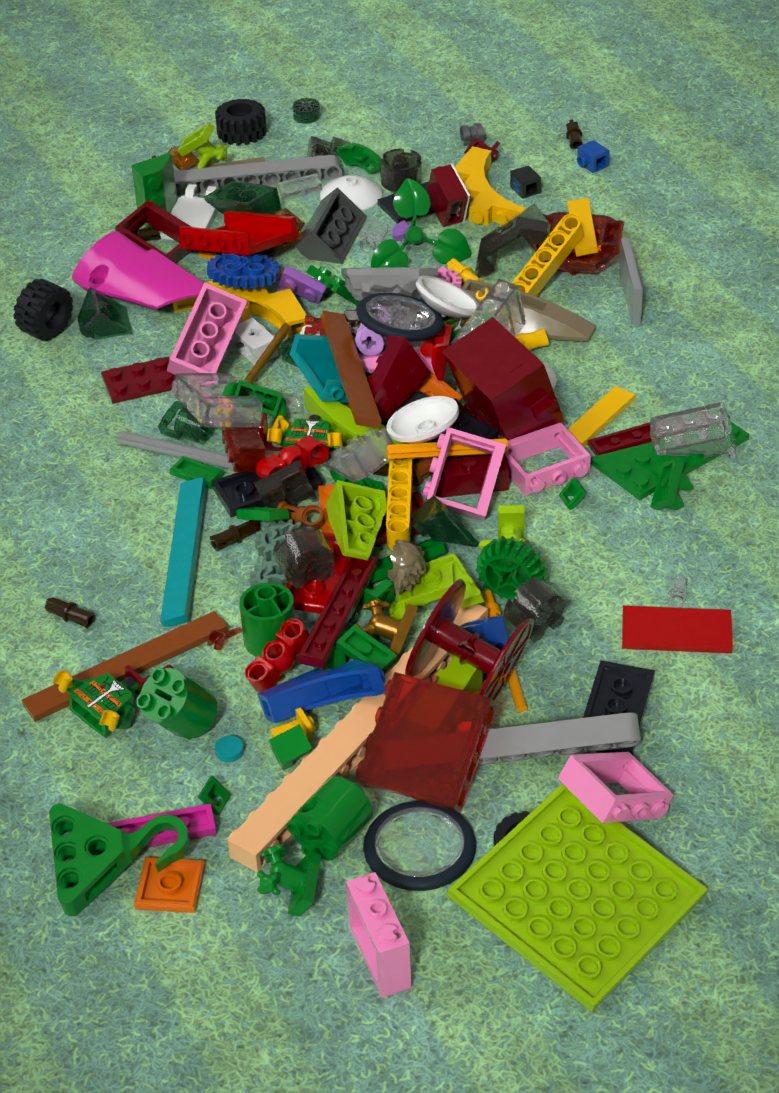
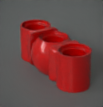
M304 436L300 441L294 443L295 446L290 445L283 448L278 456L272 454L270 458L261 459L256 466V474L273 487L281 486L285 481L291 479L290 476L301 475L307 466L313 468L315 464L319 465L325 462L329 455V448L313 436Z
M292 618L286 620L282 624L280 631L275 634L277 639L267 643L261 652V657L257 655L255 661L247 665L244 674L256 692L260 693L276 686L277 682L282 679L280 674L287 672L293 667L296 656L299 655L309 636V632L299 619Z

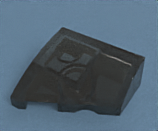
M311 136L308 142L307 157L324 155L339 157L335 150L350 142L334 136L331 142Z
M299 460L254 483L267 508H277L283 500L293 506H297L298 502L311 499L312 502L319 501Z

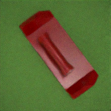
M445 323L441 332L431 339L423 340L420 348L423 356H432L431 364L438 381L445 378L448 361L441 352L450 346L452 326Z

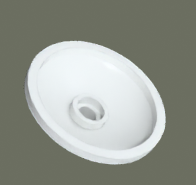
M346 175L328 182L320 192V199L322 200L338 187L361 211L377 205V200L382 198L383 194L381 187L375 181L363 176Z
M419 276L416 281L417 290L423 300L431 308L438 311L442 317L469 318L476 316L481 309L479 303L471 295L449 282L432 276Z
M432 396L416 400L405 405L391 416L387 422V432L393 440L401 443L429 442L438 438L440 433L443 434L446 432L447 427L450 428L455 423L459 415V407L454 399L446 396Z

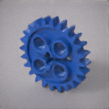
M222 253V256L215 255V258H210L207 265L208 278L213 279V283L219 282V286L227 285V288L232 286L235 289L243 287L245 290L248 287L256 289L257 286L265 288V285L271 286L272 283H276L277 279H279L280 265H278V262L274 261V258H267V255L260 256V253L252 255Z

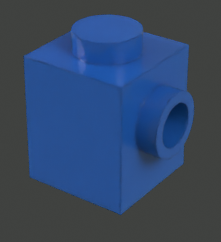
M594 140L578 146L577 163L580 167L595 173L609 167L610 150Z

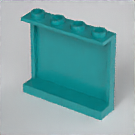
M296 334L290 356L321 401L348 402L327 336ZM365 372L367 378L369 375L372 376L373 374Z

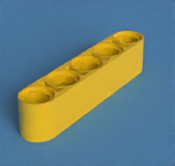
M567 214L560 220L510 284L509 288L535 296L539 294L583 237L582 222L577 214Z
M412 459L389 460L386 535L387 547L394 551L393 545H395L396 540L400 539L410 542Z

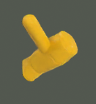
M545 328L534 332L513 335L529 351L538 347L549 346Z

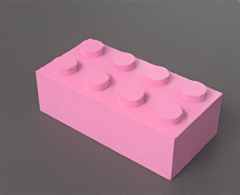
M204 282L170 357L167 372L203 387L211 388L242 318L247 300Z

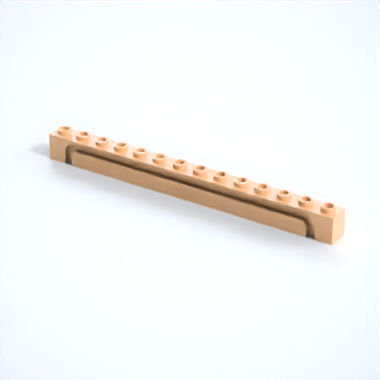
M479 604L464 609L460 607L453 623L460 626L468 621L487 618L488 608ZM413 647L408 652L403 653L398 663L384 674L386 692L378 696L364 697L360 702L355 703L350 713L343 720L341 719L337 722L335 728L327 737H323L319 741L317 747L302 759L300 765L292 773L285 776L280 786L267 795L265 801L248 815L247 820L238 829L232 831L227 840L230 858L256 872L261 870L267 864L265 858H262L261 852L279 844L283 846L293 836L286 828V824L291 820L292 816L329 777L339 776L346 779L420 700L425 690H429L439 679L436 677V674L440 668L443 670L447 668L452 660L450 653L439 647L426 667L413 678L405 676L406 665Z

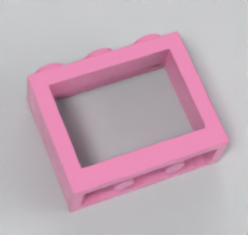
M561 422L508 440L509 451L505 453L509 468V477L524 495L533 492L539 493L547 487L561 485L565 481L572 479L573 476L581 478L590 473L591 455ZM557 447L569 458L528 474L517 463V461Z
M447 427L445 434L440 433L436 445V448L440 449L438 458L433 457L429 469L430 472H433L431 482L426 481L422 495L426 496L425 504L474 519L484 520L506 444ZM451 442L491 454L476 508L435 496Z
M630 752L570 755L558 778L602 823L661 818L668 811V805L674 796ZM604 783H619L629 794L615 795Z
M376 872L346 881L349 927L381 997L410 989V943Z

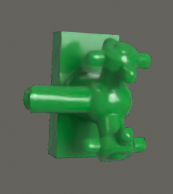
M281 844L269 847L266 851L261 852V856L265 858L266 863L271 862L272 866L269 874H265L262 870L257 872V876L260 878V885L257 891L260 894L272 892L277 896L281 893L277 885L290 890L291 897L288 914L301 916L314 904L322 855L311 850L294 866L283 861L282 857L288 854L286 850H283L284 848Z

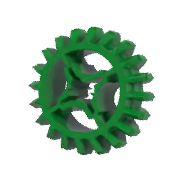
M504 536L498 540L493 539L483 547L476 562V572L479 573L478 580L484 582L483 588H489L493 594L499 595L500 599L507 598L509 602L515 599L518 603L523 600L529 602L541 592L546 583L548 569L544 567L546 560L540 559V552H534L532 545L526 546L523 543V539L516 542L513 536L508 540Z

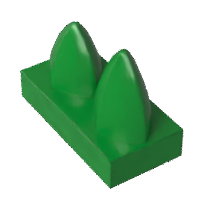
M678 457L661 465L650 505L655 510H662L664 508L671 510L681 509L684 507V503L677 490H691L694 488L689 477L682 471L684 461Z
M355 624L336 642V648L353 660L358 659L378 665L384 674L397 660V654Z

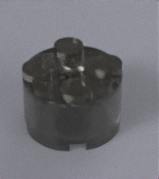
M400 148L385 152L383 158H380L381 185L392 193H396L407 178L421 184L422 159L420 154L413 150H410V153L404 152V149Z
M312 526L295 528L284 535L286 539L281 544L279 541L275 544L273 556L286 580L294 589L302 588L306 583H312L313 580L324 581L330 577V569L334 564L335 556L319 529L314 530Z
M533 577L523 582L514 591L517 594L513 602L509 599L504 608V618L515 628L528 618L534 619V626L529 639L535 643L543 637L545 630L548 628L555 630L563 623L564 618L561 615L566 605V599L545 581Z

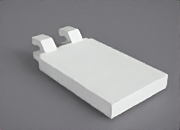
M189 184L186 188L185 196L177 199L170 214L191 227L209 229L219 210L218 196L215 195L217 187L209 186L206 190L205 198H200L195 193L197 185ZM160 232L161 239L173 240L169 236Z

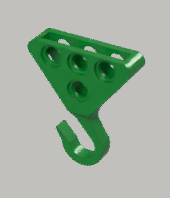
M61 803L53 805L49 811L57 897L64 913L68 916H76L84 910L133 862L139 852L159 832L164 830L174 831L178 834V839L156 861L157 872L181 859L188 851L190 845V837L186 825L181 819L173 815L156 816L136 832L128 834ZM104 851L100 855H95L97 852ZM74 857L72 860L66 861L68 858ZM77 883L74 887L68 888L69 885Z

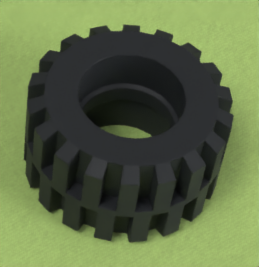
M230 100L222 103L215 110L217 135L224 143L228 141L230 145H233V143H236V146H241V143L249 145V142L256 143L257 139L261 140L266 135L265 108L255 100Z
M41 278L40 280H33L32 283L29 282L26 288L21 290L20 296L16 299L17 303L14 305L15 313L13 316L16 320V326L19 327L18 329L42 341H50L52 337H57L68 326V322L72 317L73 298L70 296V292Z

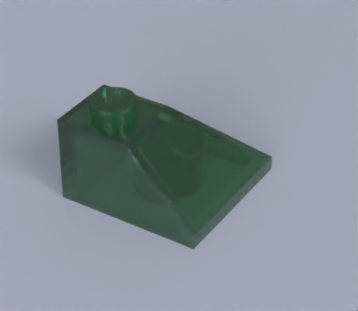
M90 287L77 317L80 332L85 337H91L95 340L132 334L126 307Z
M434 495L411 515L417 522L414 525L415 529L423 537L428 534L435 541L477 547L479 544L454 514Z

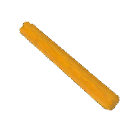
M489 439L506 444L504 453L508 452L509 444L507 439ZM437 442L387 445L386 455L389 460L438 457L440 449L436 448ZM451 442L447 456L483 455L489 453Z

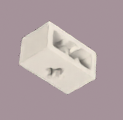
M252 317L238 324L231 340V345L255 365L275 335L269 333L262 324H259ZM278 348L270 359L278 356Z

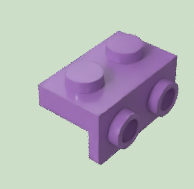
M288 266L285 267L278 284L285 289L290 288L293 293L316 304H319L327 289V286Z

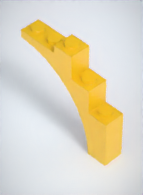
M472 146L455 166L470 194L468 204L469 221L487 226L491 222H496L501 225L504 224L532 231L535 227V210L519 206L505 199L489 185L486 174L491 168V150Z
M213 279L205 282L247 300L246 305L249 307L250 314L269 321L278 329L284 323L289 324L291 330L286 336L287 339L295 338L296 334H300L302 331V327L307 326L308 316L290 288L268 293L266 288L259 286L256 289L248 287L245 290L243 287L235 289L234 286L227 288V285L219 286V282L213 283ZM198 297L178 300L171 303V307L174 312L193 309Z

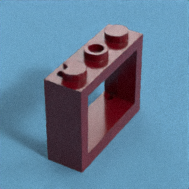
M147 200L115 226V231H119L147 251L150 249L156 250L175 264L193 251V249L181 248L179 226H191L150 200ZM148 223L179 244L165 254L133 233Z

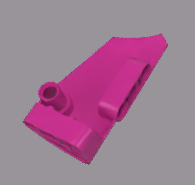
M113 231L98 240L84 254L72 274L73 282L85 291L90 292V297L93 301H105L111 296L156 310L178 300L198 297L204 282L156 250L150 249L147 251L119 231Z

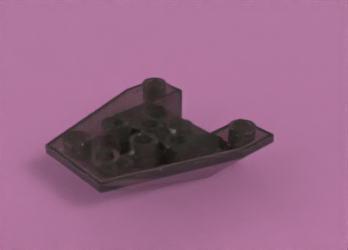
M535 203L499 224L481 238L475 269L477 277L490 275L495 269L498 250L509 245L517 238L523 236L528 244L533 246L536 243H543L550 235L551 225Z

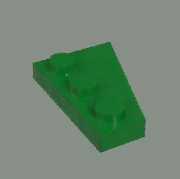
M310 265L306 271L307 273L332 289L335 293L358 305L359 301L355 300L344 286V280L336 275L333 278L330 277L332 272L323 266H320L318 269Z

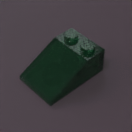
M233 180L204 196L205 201L223 215V212L226 211L273 215L282 212L276 187Z

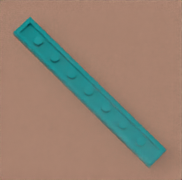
M204 477L180 484L160 619L163 627L189 621L207 485Z

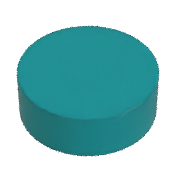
M232 735L220 738L215 744L217 758L223 762H234L240 759L244 753L242 740Z

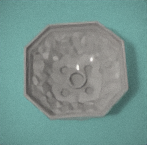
M341 268V274L345 279L348 292L357 301L376 293H398L421 299L422 297L416 287L418 277L432 276L437 278L438 268ZM391 303L377 304L370 307L373 310H387V305H392V309L409 310L408 306Z

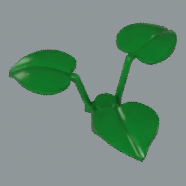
M409 178L405 179L394 196L393 205L395 211L401 217L409 218L413 216L411 226L404 231L405 240L400 247L393 239L384 240L376 247L371 259V268L407 267L408 256L402 250L408 243L416 244L421 240L436 244L432 254L439 263L447 264L452 258L457 259L459 262L470 258L471 251L465 236L456 229L449 228L443 230L438 236V241L423 236L422 229L416 226L417 215L423 216L428 213L430 198L427 191L418 182Z

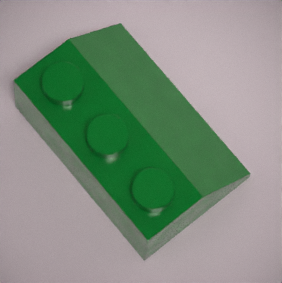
M167 153L131 165L137 208L147 200H150L171 213L177 201L172 154ZM148 223L145 224L147 228L153 227Z

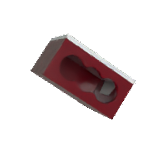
M450 164L431 169L427 193L430 198V205L443 227L465 222L470 194L454 165Z

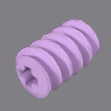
M377 310L368 312L378 322L391 326L390 319L385 313ZM361 323L355 337L356 347L363 354L374 356L382 351L387 337L371 331Z

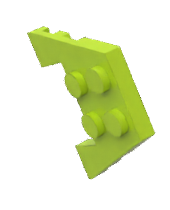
M455 553L426 562V572L419 577L420 582L416 583L415 586L412 585L410 592L405 589L399 592L396 602L390 605L389 617L397 620L402 619L408 603L422 607L432 601L441 599L451 585L459 579H462L466 584L461 609L485 601L480 590L467 574Z

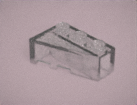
M724 402L651 417L650 437L657 455L689 456V453H703L705 457H713V454H728V458H736V439Z

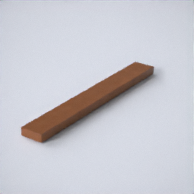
M323 310L320 318L355 424L379 428L382 420L345 314Z
M213 611L72 677L82 680L110 674L117 681L121 682L126 679L125 666L129 665L139 674L227 633L228 626ZM54 684L22 699V704L36 722L70 706L69 691L61 693L58 690L59 685Z

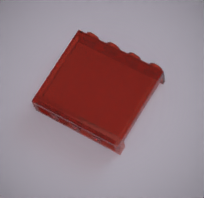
M394 672L392 680H389L385 687L384 694L386 697L383 706H380L376 712L374 731L369 734L366 740L367 751L364 760H361L357 766V781L366 788L372 786L444 807L461 815L497 706L492 698Z

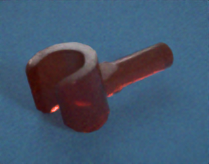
M237 627L227 632L212 630L207 645L215 644V650H222L225 640L241 633L242 629Z

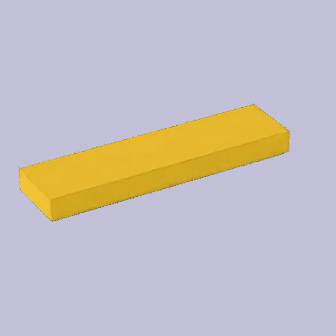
M589 197L567 201L569 214H577L581 219L583 227V237L575 246L576 257L598 253Z
M617 386L613 387L567 430L585 447L588 440L597 436L635 400V394Z

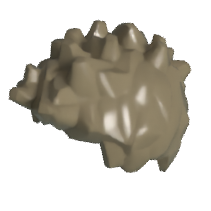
M398 539L395 541V545H393L394 551L391 552L390 557L394 566L392 570H388V577L394 583L396 595L404 589L410 592L412 585L415 586L416 583H419V577L426 572V562L423 558L425 552L422 551L421 546Z

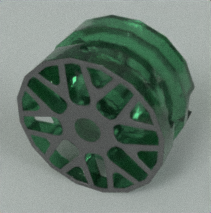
M301 98L293 102V118L296 122L311 124L320 119V103L318 100Z

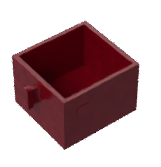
M491 317L441 352L447 359L460 393L463 396L465 402L463 406L469 412H474V417L477 420L499 430V437L497 439L505 438L508 441L564 422L544 364L494 317Z

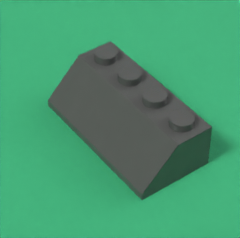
M337 187L320 201L295 247L309 260L342 264L367 216Z

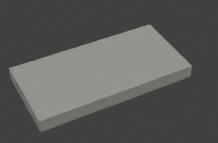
M621 238L619 275L632 325H640L643 287L630 239Z

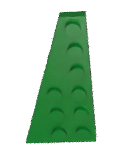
M731 422L591 457L590 464L640 501L654 493L662 464L678 457L684 461L682 471L688 474L749 440V433Z

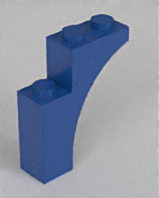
M354 659L327 672L317 668L257 693L267 720L277 723L296 715L295 709L300 707L303 711H307L341 700L383 694L386 692L384 686L386 679L378 665Z

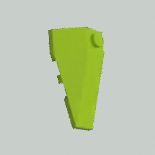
M336 481L327 500L328 520L342 555L368 561L387 510L385 491L344 481Z

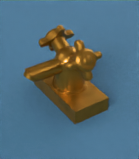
M374 599L367 604H363V610H371L372 617L369 620V624L364 628L358 623L355 625L373 638L382 636L391 640L390 650L397 654L398 659L418 607L408 603L402 619L397 620L382 613V608L389 607L388 602Z

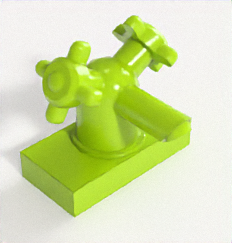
M210 123L186 136L177 150L181 156H185L193 150L197 151L201 155L197 158L199 160L198 168H206L208 165L217 164L212 160L217 157V160H227V146L223 145L222 147L218 144L217 148H215L209 141L215 129Z
M498 505V539L504 536L508 540L513 536L516 542L523 539V543H525L524 505ZM493 539L482 540L478 544L479 550H482Z

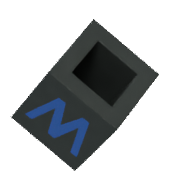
M529 165L511 170L510 187L522 199L541 193V177Z

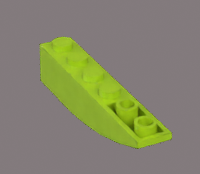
M308 386L304 387L305 408L311 415H319L323 421H328L330 430L341 432L343 445L362 457L367 456L370 460L389 463L386 455L387 445L407 444L393 440L389 436L386 426L380 424L379 428L356 425L351 408L339 402L321 401L314 389ZM412 458V465L419 462L420 458Z

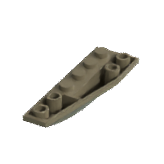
M467 279L461 288L479 303L480 307L483 306V303L476 298V292L480 290L485 295V288L492 292L494 300L490 306L493 309V317L512 335L534 332L545 328L548 339L589 342L596 330L595 324L581 316L529 293Z

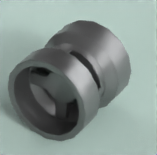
M474 123L470 127L468 125L460 126V139L464 141V146L470 145L475 137L484 142V131L481 123Z

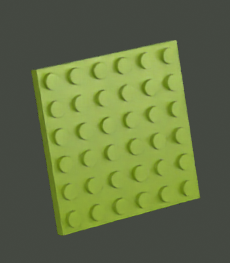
M561 784L448 888L447 896L589 1011L593 1012L706 896L708 888L620 822L602 823L564 784Z

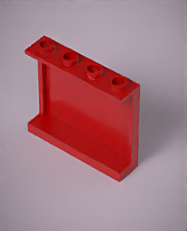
M226 211L223 212L225 226L207 229L179 226L181 248L240 255H252L298 238L295 216Z

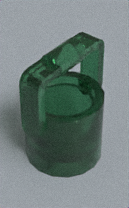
M175 401L162 417L158 428L162 435L177 440L184 438L204 445L213 436L216 422L213 415L201 412L198 407L181 401ZM181 409L176 417L174 430L166 428L175 417L177 411Z

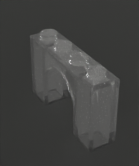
M498 279L450 345L491 317H494L516 337L526 324L519 286Z
M176 373V379L172 382L173 395L204 427H260L263 404L255 396L222 395L225 386L229 382L238 383V380L232 374Z

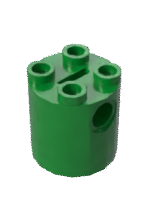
M272 582L259 583L249 587L239 599L244 646L255 657L257 655L261 657L264 646L271 640L277 639L275 634L280 631L282 624L286 620L295 618L293 594L285 586Z
M155 668L143 684L142 690L136 699L137 707L141 709L142 714L147 719L158 723L171 733L186 739L197 738L207 732L214 723L217 714V700L214 693L204 685L190 677H186L179 670L173 668Z
M332 776L292 816L291 820L286 824V828L302 846L301 851L303 854L307 855L312 850L322 855L321 858L329 861L335 859L373 816V808L361 787L343 777Z

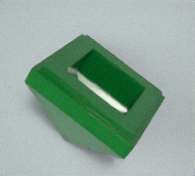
M573 476L560 492L559 497L568 510H572L585 498L587 492L577 478ZM568 496H573L574 498L570 500Z
M212 775L207 780L198 798L205 805L211 804L213 814L220 815L231 794ZM221 796L217 804L212 801V798Z

